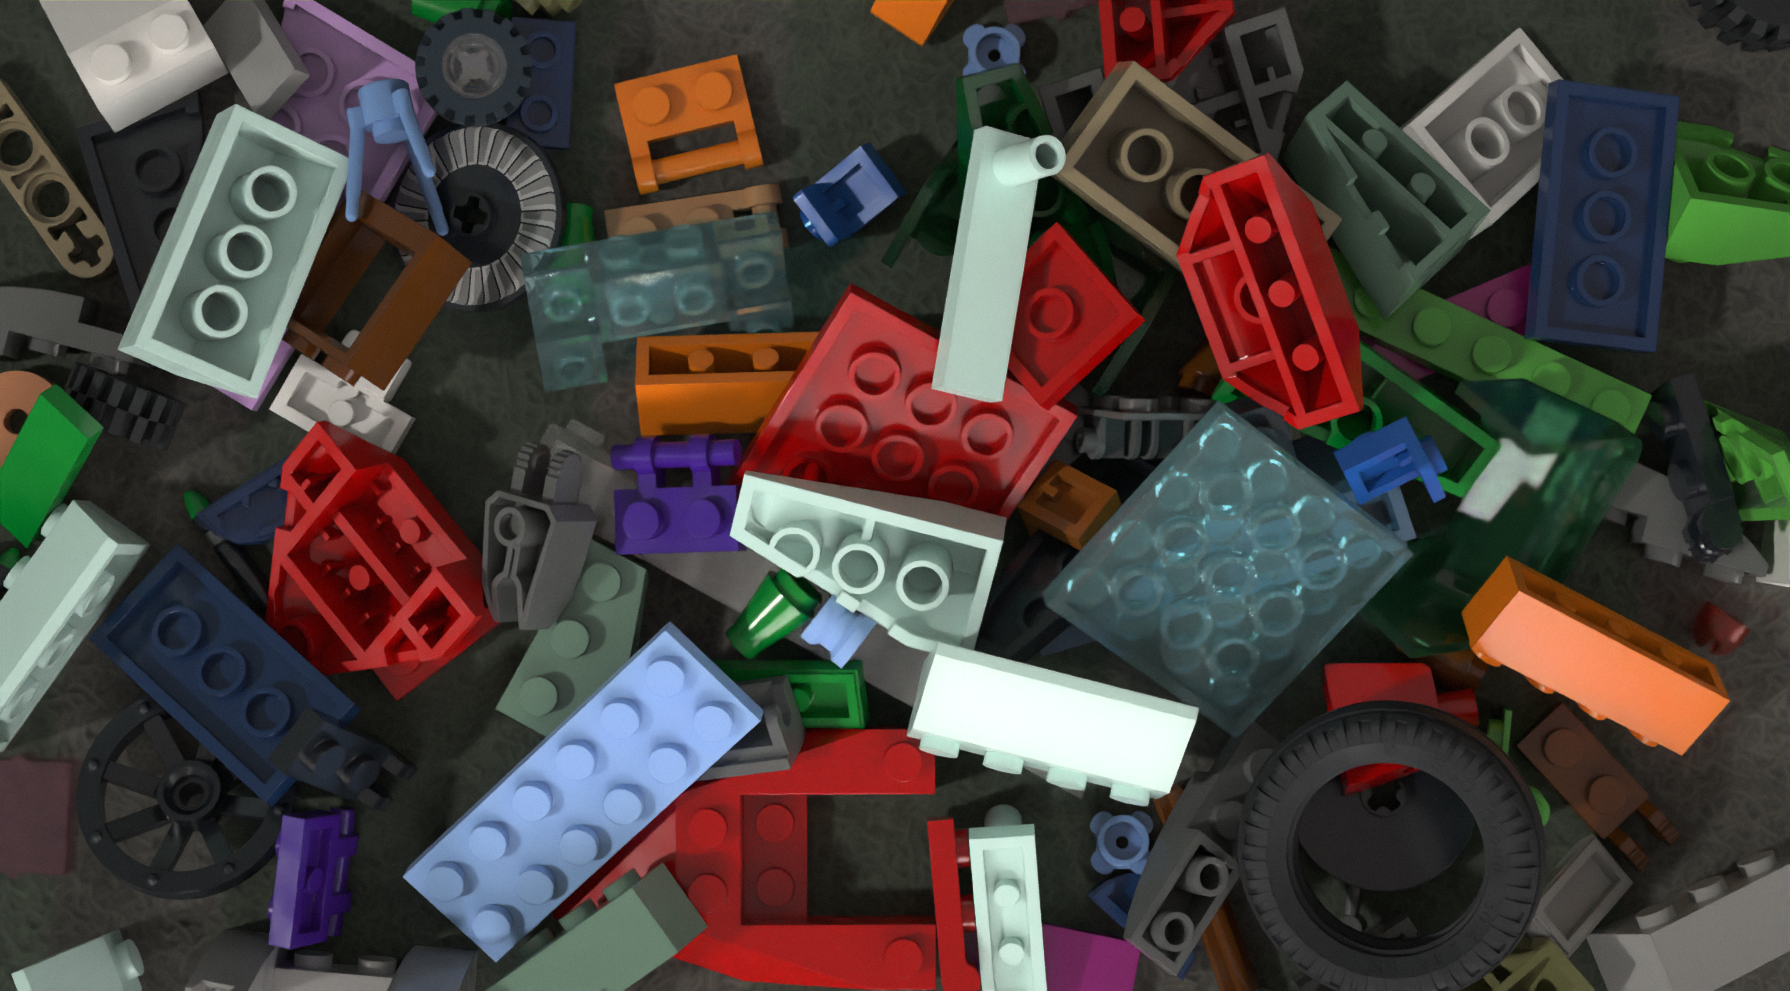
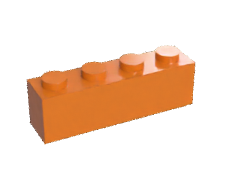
M819 332L637 337L635 388L641 436L757 433Z
M1509 556L1504 558L1461 612L1470 640V648L1481 660L1495 667H1500L1503 664L1523 674L1534 687L1544 693L1552 694L1556 691L1576 701L1584 712L1597 720L1609 718L1625 726L1634 737L1648 746L1655 747L1660 744L1682 756L1730 702L1715 664Z

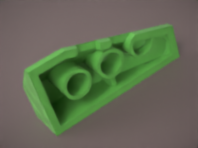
M1678 121L1665 258L1677 263L1695 262L1710 265H1726L1790 257V152L1770 146L1765 159L1730 148L1734 141V133L1714 126Z
M1703 399L1735 493L1734 499L1741 520L1790 519V441H1788L1785 432Z

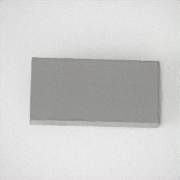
M225 0L203 25L251 109L258 115L271 119L310 76V73L265 0Z
M1594 834L1579 840L1545 877L1538 908L1526 931L1531 938L1550 937L1568 958L1633 884L1632 880Z

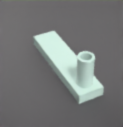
M989 126L974 130L931 389L989 403L999 402L1003 399L1038 179L1057 174L1063 168L1066 159L1062 143L1054 136L1042 135L1031 139Z
M1005 804L997 805L987 812L984 819V827L969 828V847L982 991H1047L1034 824L1022 825L1021 814L1016 808Z

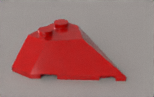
M326 420L316 422L282 466L280 489L286 490L288 493L284 525L275 528L265 622L324 675L387 667L393 664L412 661L437 660L447 657L484 615L482 554L404 459Z

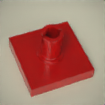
M1058 222L1027 249L1008 362V369L1035 401L1048 411L1146 321L1072 235Z

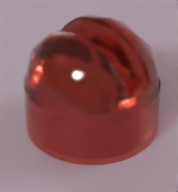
M1709 601L1706 602L1698 613L1693 624V638L1698 647H1703L1713 637L1716 638L1709 649V654L1713 656H1723L1733 652L1742 644L1751 631L1744 623Z

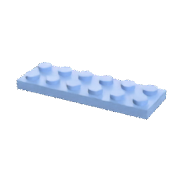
M669 621L412 862L403 878L488 956L497 962L761 721L764 710Z

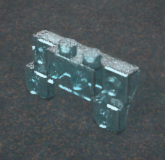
M776 211L695 225H677L671 229L629 236L617 235L606 240L520 254L545 392L608 382L602 343L721 322L728 323L729 334L795 332L792 300L787 286L782 233Z

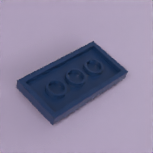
M1561 79L1548 83L1524 339L1641 354L1656 352L1680 96Z
M178 543L89 637L101 651L243 783L272 807L291 788L297 779L283 774L268 760V757L305 709L310 706L347 723H350L362 710Z

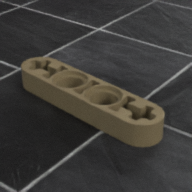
M0 76V115L5 117L10 110L14 113L13 117L0 121L1 181L58 261L70 274L86 280H100L109 276L118 266L101 213L9 84ZM15 131H24L33 142L32 154L25 163L18 166H10L2 157V143L9 134ZM52 182H60L67 188L70 202L67 209L61 215L46 217L38 207L39 193L45 185ZM83 212L87 215V220L75 223ZM75 223L82 234L93 241L102 239L104 245L97 250L101 261L96 266L87 261L77 263L75 257L81 253V245L73 234L66 231L58 238L55 234L56 230L66 228Z

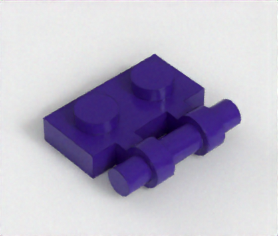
M693 434L689 441L662 442L658 436L637 437L634 444H615L612 446L610 458L613 469L635 470L638 474V489L614 490L616 555L747 551V546L730 536L742 485H721L720 466L739 465L741 462L742 448L738 439L717 440L714 434ZM690 467L693 472V487L666 488L665 468Z
M335 805L330 806V811L319 809L283 815L281 830L277 836L275 846L278 861L274 894L270 899L268 907V917L270 920L268 945L294 949L327 941V936L341 935L344 912L351 910L353 891L347 889L350 856L356 855L358 849L359 834L353 832L356 808Z

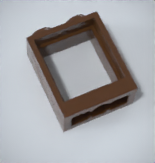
M361 190L359 216L356 221L351 222L346 219V198L330 220L282 340L313 361L320 351L327 354V357L321 365L354 387L362 377L384 391L472 262L436 233ZM387 241L412 256V258L351 347L348 348L323 331Z

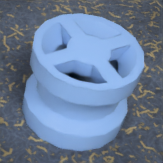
M832 595L800 637L810 645L821 644L829 650L831 661L842 669L877 622L858 610L854 613L835 602L836 596Z

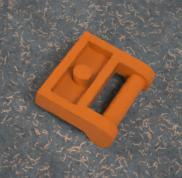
M737 54L614 84L640 195L660 191V184L744 164L745 170L764 166ZM735 124L738 140L652 160L650 143Z

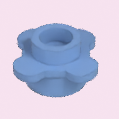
M974 24L967 28L963 35V43L968 48V64L963 69V76L1009 63L1020 64V48L1026 40L1023 30L1014 24L1006 25L1004 28H984L980 24ZM992 50L1000 53V59L996 62L988 58V53ZM1020 64L1024 74H1026L1025 68Z
M1107 811L1097 813L1090 823V829L1096 835V851L1091 856V865L1094 870L1103 875L1110 874L1114 869H1131L1135 874H1142L1151 853L1148 851V834L1153 829L1151 817L1142 811H1135L1131 816H1113ZM1125 837L1128 840V846L1124 849L1118 848L1116 839Z

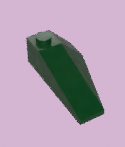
M1009 63L956 78L960 213L975 129L989 126L1031 139L1042 135L1052 136L1053 129L1019 63ZM1048 176L1038 179L1027 249L1058 222L1072 235L1117 287L1109 238L1100 220L1092 219L1084 201L1053 177Z

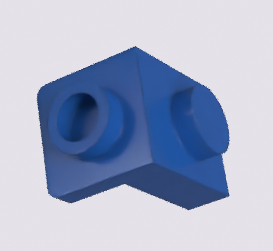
M869 142L859 146L816 183L802 188L793 196V199L801 209L800 217L807 230L816 238L824 240L829 247H833L861 232L904 197L907 191Z
M1406 416L1377 431L1361 434L1349 445L1333 452L1359 505L1420 476L1434 503L1446 497L1437 475L1447 471V466L1431 435L1429 434L1418 440Z

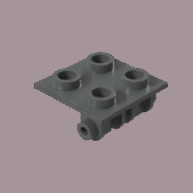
M1092 394V406H1076L1077 414L1085 415V427H1079L1076 431V449L1079 453H1086L1090 459H1136L1138 455L1144 460L1174 458L1171 451L1172 445L1179 440L1201 434L1198 428H1194V421L1215 420L1212 408L1218 406V401L1206 398H1189V396L1150 395V398L1131 397L1130 395Z

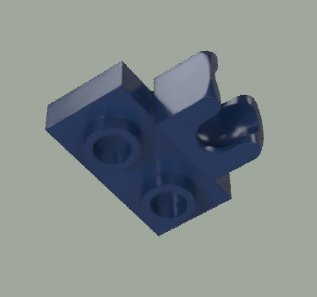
M512 17L511 22L515 24V27L523 34L528 43L532 56L533 71L531 84L523 102L513 113L506 117L505 125L525 133L544 150L568 151L576 22ZM468 43L462 45L461 63L469 68L483 70L490 78V84L484 90L465 91L463 93L476 96L488 93L498 84L501 78L502 64L499 55L487 44Z

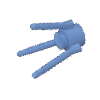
M385 79L361 87L358 90L360 106L346 110L350 127L346 219L353 222L359 216L365 132L373 134L374 141L378 144L405 142L436 232L440 236L447 235L449 227L432 179L436 169L415 116L409 83L401 79Z

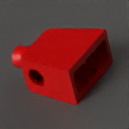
M1333 663L1323 667L1320 679L1327 712L1343 706L1367 701H1406L1431 706L1455 715L1473 726L1479 725L1478 708L1472 688L1436 694L1429 664ZM1375 763L1349 769L1340 774L1344 796L1421 770L1401 764Z

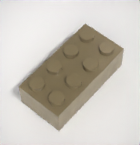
M1123 61L1115 65L1061 140L1066 154L1065 164L1057 174L1051 175V177L1183 274L1176 254L1190 214L1199 196L1198 191L1203 177L1209 173L1259 155L1135 61ZM1297 185L1313 203L1327 241L1342 221V218Z

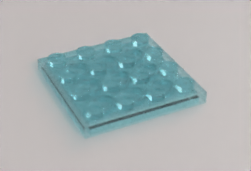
M1218 400L1042 592L1047 607L1186 704L1198 707L1199 713L1237 739L1412 557L1413 553L1407 543Z

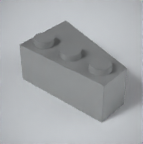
M1773 850L1750 855L1737 863L1739 871L1724 877L1713 876L1690 885L1686 889L1687 892L1651 905L1635 914L1593 930L1587 936V941L1608 991H1714L1789 952L1790 857H1776Z

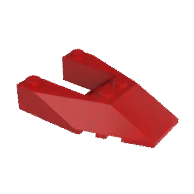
M866 725L865 728H805L807 733L805 741L790 770L693 782L553 910V918L561 919L588 898H591L598 907L608 900L602 890L624 873L635 868L640 877L663 863L708 925L705 930L675 954L673 958L750 982L864 990H936L935 916H808V795L935 794V755L919 749L920 739L906 736L909 725Z

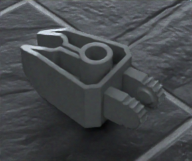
M531 440V442L526 441V444L522 445L521 450L518 451V457L515 459L517 464L514 466L510 490H497L485 501L482 587L494 621H518L519 629L521 630L549 629L558 619L574 595L597 523L590 505L578 501L582 481L580 476L583 472L582 466L584 465L581 462L582 457H579V453L562 449V451L558 450L556 455L553 454V458L550 460L552 455L547 445Z

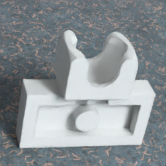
M356 329L350 330L343 339L342 344L350 348L360 332ZM301 354L269 410L308 432L316 422L326 420L395 455L416 418L389 404L388 401H391L412 364L406 358L383 391L362 377L353 387L318 362Z

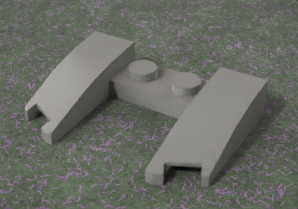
M225 929L214 938L202 954L185 986V991H475L478 950L415 945L407 953L398 969H396L397 959L386 956H359L358 965L333 964V953L317 950L295 951L294 960H286V948L268 945L269 933Z

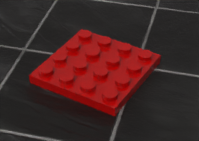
M850 283L746 448L740 464L735 466L724 485H742L745 472L753 471L944 501L1006 517L1007 521L1078 417L1076 405L1062 398L1049 411L1035 401L1008 368L1003 399L999 402L989 403L931 389L941 332Z

